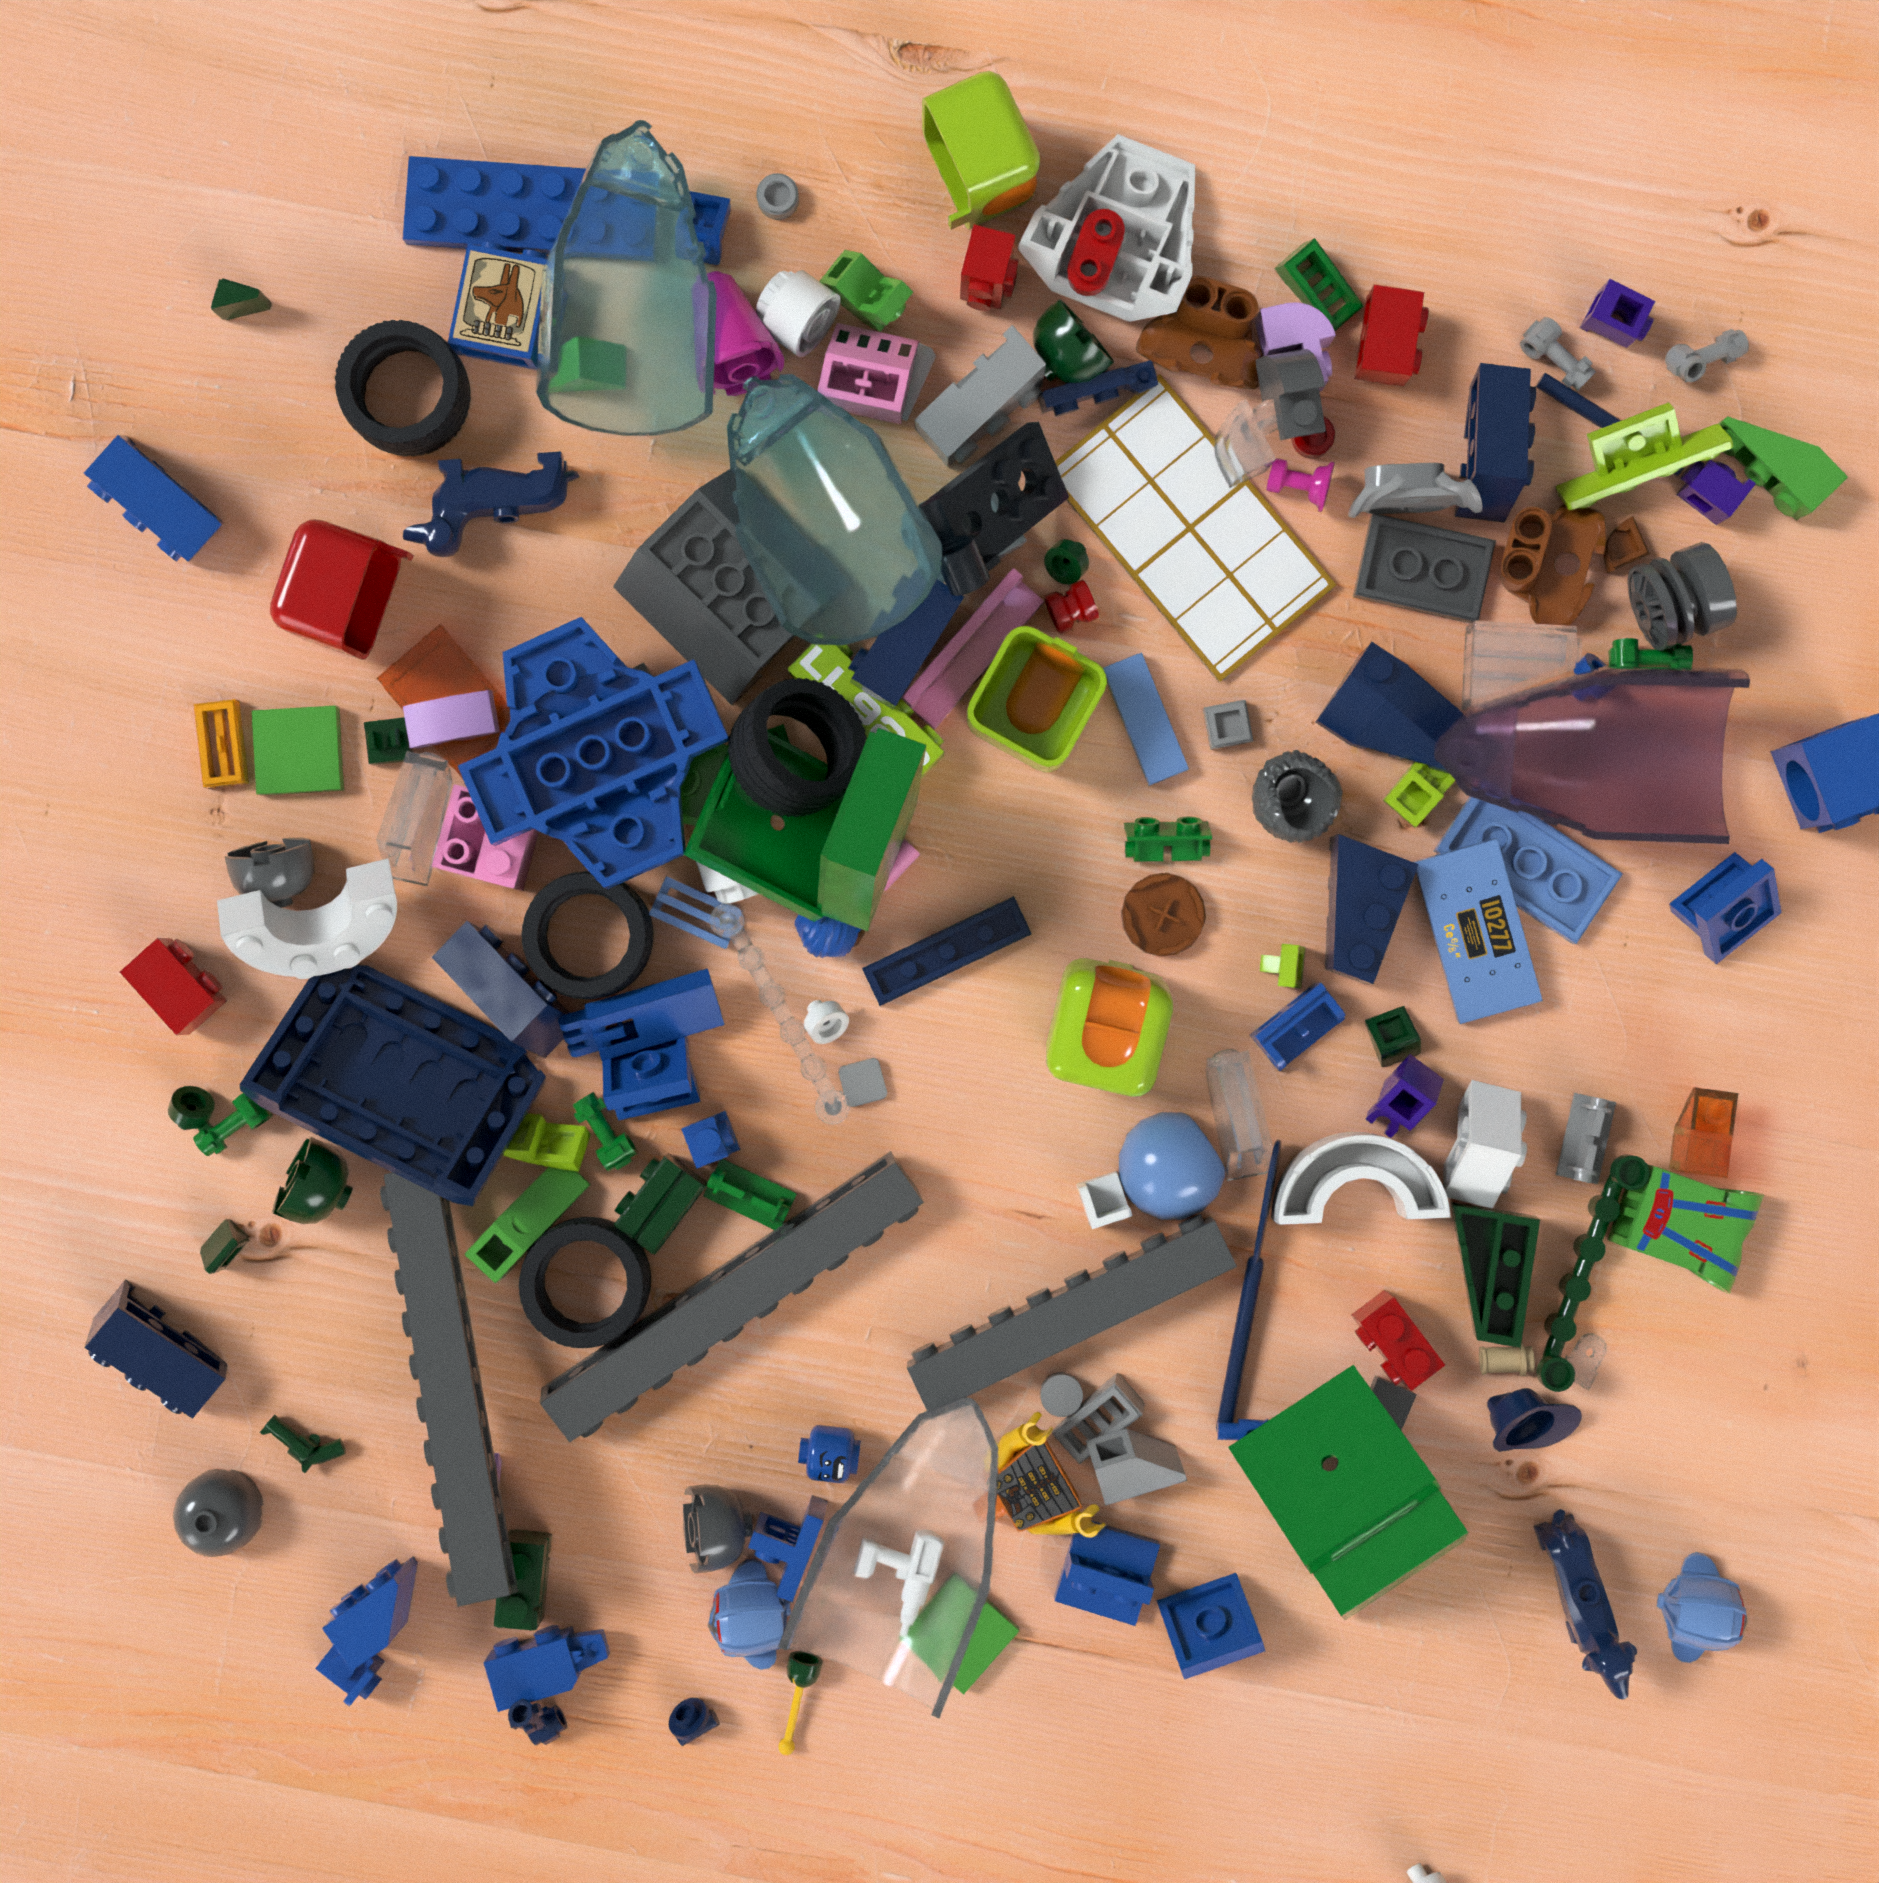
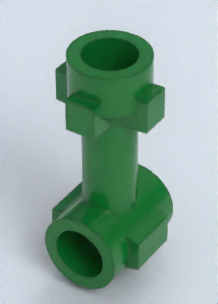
M1622 638L1612 641V648L1608 651L1609 667L1613 668V675L1615 677L1637 676L1640 674L1639 666H1666L1669 668V674H1681L1683 670H1690L1693 663L1692 646L1682 645L1677 642L1673 647L1659 651L1657 649H1639L1638 639Z
M592 1092L572 1105L576 1110L574 1116L577 1121L581 1123L587 1120L603 1145L596 1150V1154L608 1172L614 1168L619 1170L633 1161L632 1157L637 1155L638 1151L625 1132L618 1137L616 1136L601 1112L606 1107L602 1097L598 1099L595 1092Z
M242 1093L232 1101L237 1109L235 1112L214 1127L208 1122L204 1127L198 1128L199 1133L193 1136V1140L204 1155L210 1156L214 1152L219 1154L228 1148L224 1142L226 1138L246 1124L252 1130L256 1129L273 1117L272 1112L260 1107Z

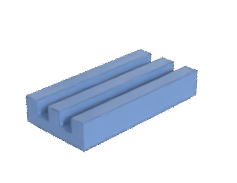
M666 876L649 915L727 949L743 910L729 904H722L716 898ZM670 887L731 914L729 922L668 896ZM663 903L725 930L722 938L661 911Z

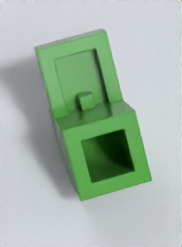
M844 250L820 280L821 283L840 296V304L864 324L879 332L889 322H893L900 317L906 308L905 302L913 293L902 280L883 276L862 253Z

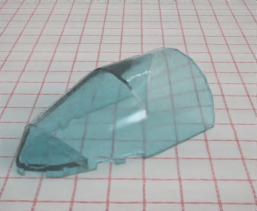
M644 120L635 121L632 126L621 132L607 136L596 146L542 270L536 381L538 398L545 409L562 421L590 431L622 436H657L686 430L705 420L713 411L717 293L714 281L708 280L703 261L706 251L703 242H698L693 219L696 217L683 165L673 152L670 154L666 153L649 130L652 126Z
M780 374L779 379L760 380L757 376L749 378L743 385L747 393L739 413H732L727 425L730 470L735 474L737 489L732 492L733 503L738 507L739 524L735 525L736 537L780 625L789 633L812 644L847 645L876 637L905 620L928 597L941 572L942 544L882 438L872 428L862 424L846 410L833 404L824 395L793 374Z

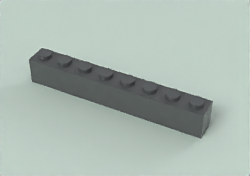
M1201 1214L1190 1217L1178 1224L1180 1231L1165 1237L1163 1232L1155 1234L1140 1243L1142 1249L1128 1256L1125 1251H1121L1107 1257L1102 1261L1104 1267L1089 1274L1087 1269L1078 1271L1064 1279L1065 1286L1053 1292H1050L1049 1288L1046 1287L1027 1296L1028 1304L1018 1309L1012 1310L1011 1306L1003 1307L988 1316L990 1322L974 1329L972 1324L963 1326L949 1335L951 1341L938 1347L932 1342L911 1353L913 1359L907 1361V1370L928 1414L930 1415L1236 1268V1263L1215 1220L1210 1216L1203 1219Z

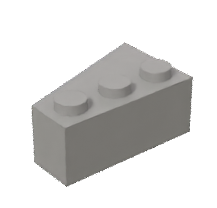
M1013 325L1003 333V336L1006 338L1004 344L989 357L982 354L973 362L976 366L975 369L957 384L953 382L915 419V430L947 467L956 460L959 464H962L969 459L979 448L976 443L987 433L992 437L998 434L1010 422L1011 419L1008 415L1018 406H1021L1023 409L1028 408L1042 394L1039 388L1043 385L1046 363Z

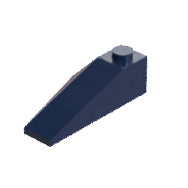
M1372 641L1358 655L1315 721V723L1350 746L1361 749L1370 748L1387 753L1389 757L1399 760L1403 758L1426 764L1431 769L1449 774H1457L1460 777L1474 781L1480 780L1501 746L1412 668Z

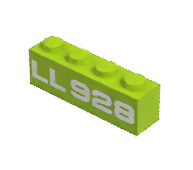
M822 633L787 669L789 674L795 679L807 678L809 680H816L819 683L822 682L824 685H828L833 690L838 691L840 695H843L845 700L850 702L849 704L854 707L855 712L859 715L867 738L870 731L876 733L877 729L880 728L926 744L922 779L944 757V751L940 748L944 740L927 724L921 729L910 718L914 711L901 698L892 710L851 684L850 681L854 672L849 670L848 667L852 662L849 658L854 654L853 651L838 636L830 640Z

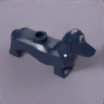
M561 451L537 453L538 463L543 465V469L532 470L527 474L491 467H478L468 471L463 470L461 459L438 460L439 470L444 475V481L433 493L432 520L427 523L407 527L403 531V540L424 544L428 552L437 557L453 556L458 552L461 545L464 527L471 519L493 516L494 521L498 523H515L519 521V515L554 510L564 503L567 496L568 482L579 478V474L574 470L568 471L567 462L564 461Z
M1559 1509L1554 1513L1551 1525L1544 1522L1533 1527L1540 1548L1547 1551L1554 1566L1560 1600L1568 1620L1565 1622L1571 1643L1578 1644L1580 1652L1586 1654L1582 1662V1668L1585 1671L1600 1674L1616 1698L1626 1699L1629 1695V1678L1633 1673V1663L1635 1662L1637 1649L1629 1641L1619 1642L1614 1615L1596 1567L1586 1532L1575 1522L1573 1514L1565 1516V1511Z

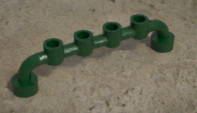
M1625 1154L1617 1157L1611 1165L1610 1175L1601 1195L1592 1197L1588 1203V1211L1593 1217L1587 1234L1578 1236L1574 1241L1573 1249L1578 1259L1573 1272L1564 1275L1559 1282V1290L1564 1297L1558 1313L1550 1314L1544 1323L1545 1331L1549 1337L1536 1373L1539 1382L1551 1391H1565L1572 1386L1575 1380L1574 1367L1568 1360L1561 1357L1565 1342L1571 1340L1576 1334L1574 1318L1580 1302L1586 1300L1591 1293V1286L1588 1280L1594 1263L1601 1260L1605 1255L1606 1247L1603 1239L1609 1223L1616 1220L1620 1214V1205L1617 1201L1622 1188L1637 1190L1643 1187L1649 1179V1167L1638 1156Z

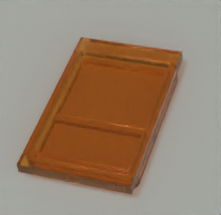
M441 624L428 635L423 636L422 640L377 677L378 681L384 686V689L402 710L403 706L485 690L493 691L499 733L465 741L453 740L433 745L461 778L462 775L458 765L496 749L501 732L505 733L511 720L507 700Z

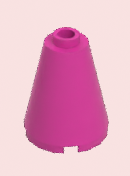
M719 271L705 274L694 289L701 378L704 387L715 395L714 388L725 389L727 396H737L767 385L772 381L770 373L777 366L779 372L784 368L785 359L782 350L733 276Z

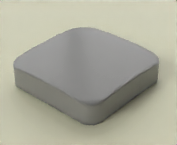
M876 1058L840 1067L838 1073L848 1106L863 1105L884 1099L887 1096L880 1063Z

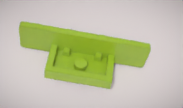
M1668 402L1586 434L1595 471L1556 486V490L1568 510L1586 508L1595 504L1597 500L1617 492L1631 491L1638 484L1656 477L1670 476L1687 465L1698 461L1714 459L1721 452L1733 448V441L1719 424H1714L1681 437L1675 409Z

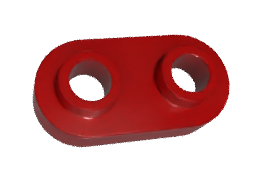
M1095 210L1086 217L1067 268L1069 285L1080 295H1097L1105 289L1109 282L1125 234L1122 218L1112 210ZM1101 224H1106L1112 231L1106 236H1101L1095 229ZM1086 264H1091L1095 266L1097 271L1092 276H1085L1081 272V268Z

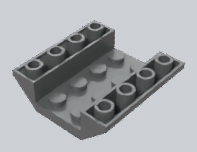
M731 468L698 488L636 550L613 588L688 662L694 659L703 677L733 706L762 677L760 671L817 614L822 617L851 586Z

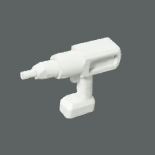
M923 1529L916 1531L910 1555L880 1545L875 1540L863 1537L854 1568L855 1576L867 1579L873 1575L876 1563L879 1562L897 1569L895 1577L905 1580L901 1600L904 1603L900 1620L903 1623L900 1636L904 1638L907 1637L909 1627L914 1624L920 1606H924L930 1584L934 1583L943 1550L944 1541L942 1537L932 1530Z

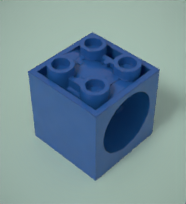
M1879 713L1848 721L1770 751L1800 829L1816 827L1818 833L1831 829L1839 830L1860 822V817L1873 813L1875 815L1879 814Z

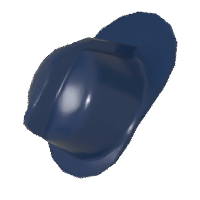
M1522 1388L1514 1392L1493 1396L1487 1401V1407L1491 1413L1490 1422L1496 1434L1493 1448L1499 1452L1513 1449H1536L1553 1445L1571 1435L1582 1420L1581 1411L1576 1406L1549 1404L1538 1393L1529 1388Z

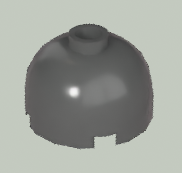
M303 837L282 839L284 844L267 845V841L228 852L225 860L233 887L240 895L261 890L268 901L280 908L293 904L292 896L302 893L311 883L314 874V857L310 839Z
M232 1469L230 1471L208 1470L191 1480L176 1499L173 1511L175 1531L181 1542L196 1554L207 1557L232 1554L249 1543L260 1529L262 1520H260L262 1516L261 1506H263L262 1495L254 1481L240 1471Z
M706 1484L688 1486L685 1489V1495H692V1503L683 1504L685 1547L687 1553L695 1552L698 1562L690 1564L691 1570L694 1574L723 1569L738 1559L744 1549L745 1537L752 1536L753 1522L751 1512L749 1510L743 1511L740 1500L727 1488Z

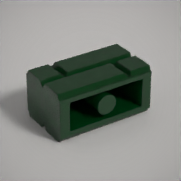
M669 1153L661 1161L655 1156L639 1176L646 1182L636 1195L629 1190L614 1210L620 1215L614 1223L615 1227L654 1255L661 1249L708 1183Z
M510 1530L508 1535L518 1592L496 1598L494 1626L529 1631L537 1630L544 1618L550 1561L548 1554L551 1551L552 1534L528 1530Z

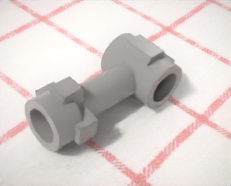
M1544 317L1540 322L1536 320L1523 334L1524 338L1520 342L1521 349L1527 356L1536 360L1545 354L1566 373L1562 382L1569 388L1573 386L1578 391L1596 373L1591 367L1593 363L1586 356L1578 361L1557 341L1562 335V330L1557 322L1548 317Z
M1730 329L1716 337V343L1695 351L1686 344H1677L1668 351L1665 363L1667 369L1675 376H1679L1685 382H1695L1705 373L1706 364L1719 359L1728 364L1746 354L1749 349L1748 339L1743 331Z

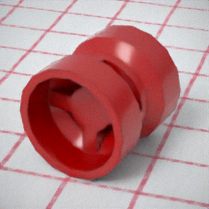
M1083 579L1071 584L1070 589L1065 591V596L1057 591L1044 596L1049 615L1060 635L1071 631L1075 620L1078 623L1081 621L1089 623L1099 619L1094 598Z

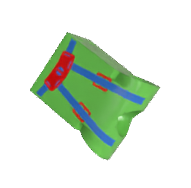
M1648 1165L1650 1174L1647 1183L1637 1190H1624L1619 1204L1620 1214L1614 1220L1607 1240L1684 1267L1717 1289L1730 1294L1741 1264L1743 1241L1754 1226L1764 1194L1715 1188Z

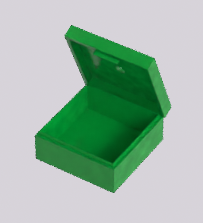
M880 728L877 729L876 733L870 731L846 793L829 807L804 817L781 816L766 810L764 807L759 806L757 802H754L737 782L733 769L730 766L731 762L729 761L727 750L683 855L813 922L826 916L868 931L917 806L926 744ZM767 732L768 742L775 757L789 772L805 780L825 781L828 772L825 762ZM774 815L781 817L784 822V827L780 831L775 830L771 826L770 820Z
M1354 1365L1228 1447L1309 1573L1314 1574L1344 1620H1347L1463 1543L1468 1535L1467 1529L1439 1489L1441 1487L1436 1478ZM1331 1457L1338 1459L1336 1469L1332 1471L1323 1469V1463L1326 1459Z

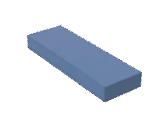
M1142 652L1104 667L1103 670L1106 674L1108 687L1148 786L1189 770Z

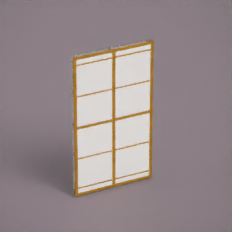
M1160 374L1157 376L1158 385L1139 395H1134L1058 458L1055 463L1069 495L1067 502L1220 683L1222 680H1227L1234 670L1324 595L1331 593L1336 583Z

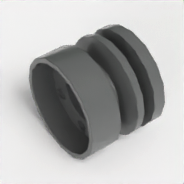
M1700 542L1675 551L1670 557V562L1665 558L1658 557L1649 564L1642 563L1629 570L1627 583L1631 607L1640 630L1654 649L1663 651L1673 647L1676 642L1680 644L1688 642L1692 639L1694 632L1705 636L1727 628L1735 622L1737 604L1731 577L1718 552L1708 543Z

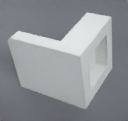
M1116 1171L1076 1184L1092 1229L1133 1216Z

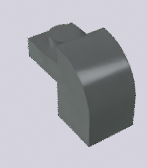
M1308 349L1267 355L1256 359L1262 402L1274 400L1280 441L1326 432L1319 388L1324 387L1325 384L1320 365L1314 354Z

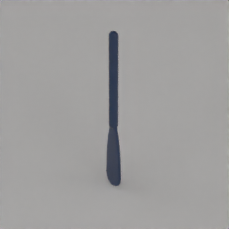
M1279 1139L1275 1141L1271 1155L1254 1255L1248 1259L1217 1423H1234L1264 1266L1260 1255L1281 1153L1282 1142Z

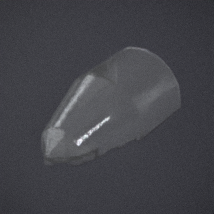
M965 1397L942 1407L918 1414L883 1456L884 1458L869 1476L860 1483L848 1501L833 1515L827 1524L778 1645L779 1648L784 1650H800L829 1659L876 1678L919 1700L932 1710V1716L939 1719L942 1717L991 1592L1000 1448L978 1402L972 1398ZM928 1529L942 1537L944 1546L934 1583L930 1584L924 1606H920L914 1624L909 1627L907 1637L904 1638L900 1636L903 1624L900 1620L904 1603L901 1600L905 1580L895 1577L897 1569L879 1562L876 1563L873 1575L867 1579L855 1576L854 1568L863 1537L875 1540L880 1545L910 1555L916 1531Z

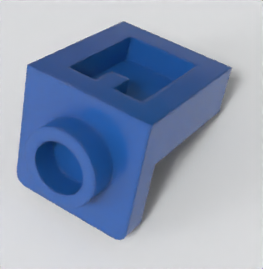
M689 191L678 226L680 258L714 265L720 264L722 258L721 241L731 211L730 198Z
M333 1645L315 1669L348 1694L343 1702L350 1707L358 1696L366 1700L379 1684L382 1678L376 1672L385 1661L376 1654L351 1671Z

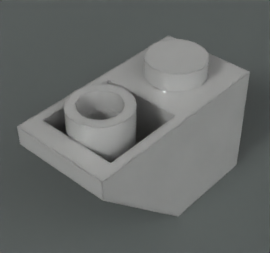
M1127 1428L1086 1440L1106 1506L1187 1481L1175 1445Z

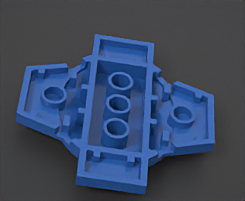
M582 617L504 651L503 664L507 707L510 708L511 720L505 733L501 732L496 749L458 765L491 845L497 846L532 829H536L545 835L563 840L569 850L605 889H610L683 856L686 846L681 786L686 779L691 762L694 761L693 757L730 740L697 662L693 659L655 677L642 670L638 671L628 668Z

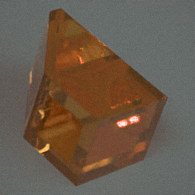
M1693 1087L1674 1126L1669 1163L1670 1169L1728 1178L1739 1093Z

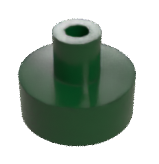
M1062 539L1057 541L1047 551L1044 557V565L1053 579L1059 583L1070 585L1077 582L1089 568V558L1082 543Z
M183 1086L173 1093L168 1106V1115L183 1130L202 1128L210 1121L215 1108V1102L206 1090L196 1086Z

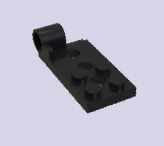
M1029 422L919 505L916 509L935 549L933 556L950 594L954 596L968 594L985 585L990 579L989 571L1001 562L998 555L1066 501L1069 495L1039 422ZM1021 471L1025 476V487L1023 491H1021L1018 484L1021 478ZM994 492L998 498L996 512L991 507V497ZM966 514L971 521V529L968 535L963 528V520Z

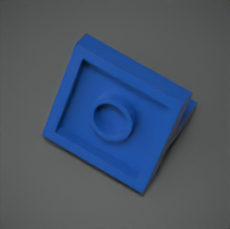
M1736 852L1669 903L1671 912L1701 938L1704 955L1715 964H1718L1782 913L1774 868L1763 859H1760L1752 866Z
M687 1036L602 1061L603 1099L608 1111L615 1110L618 1121L701 1102L700 1090L689 1058Z
M812 1495L800 1526L760 1512L748 1548L755 1550V1556L763 1561L772 1564H778L780 1560L786 1562L778 1586L777 1597L793 1602L823 1524L827 1500Z
M1092 1521L1095 1524H1102L1096 1521ZM1106 1525L1092 1538L1085 1537L1080 1533L1073 1534L1054 1594V1601L1136 1626L1142 1603L1149 1605L1153 1595L1154 1586L1150 1577L1160 1548L1159 1541Z
M1236 1573L1156 1600L1184 1680L1266 1651Z

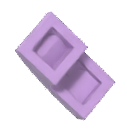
M492 690L454 695L403 706L410 748L420 749L453 740L465 741L500 732Z

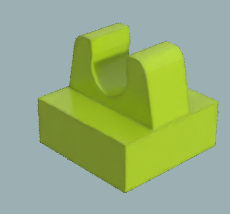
M1282 944L1281 956L1261 955L1259 972L1279 974L1278 986L1302 989L1306 947Z

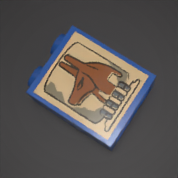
M483 241L481 246L467 244L448 344L457 355L538 370L541 359L540 350L543 349L558 274L556 268L547 255L535 250L526 249L523 250L522 254L508 252L506 251L507 248L503 245L489 241Z

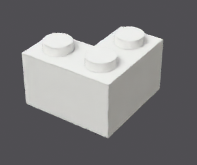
M1471 1080L1458 1106L1457 1140L1444 1163L1443 1187L1448 1198L1493 1208L1500 1194L1508 1192L1512 1180V1172L1515 1166L1521 1167L1523 1165L1527 1152V1143L1522 1141V1132L1526 1124L1527 1113L1521 1110V1092Z

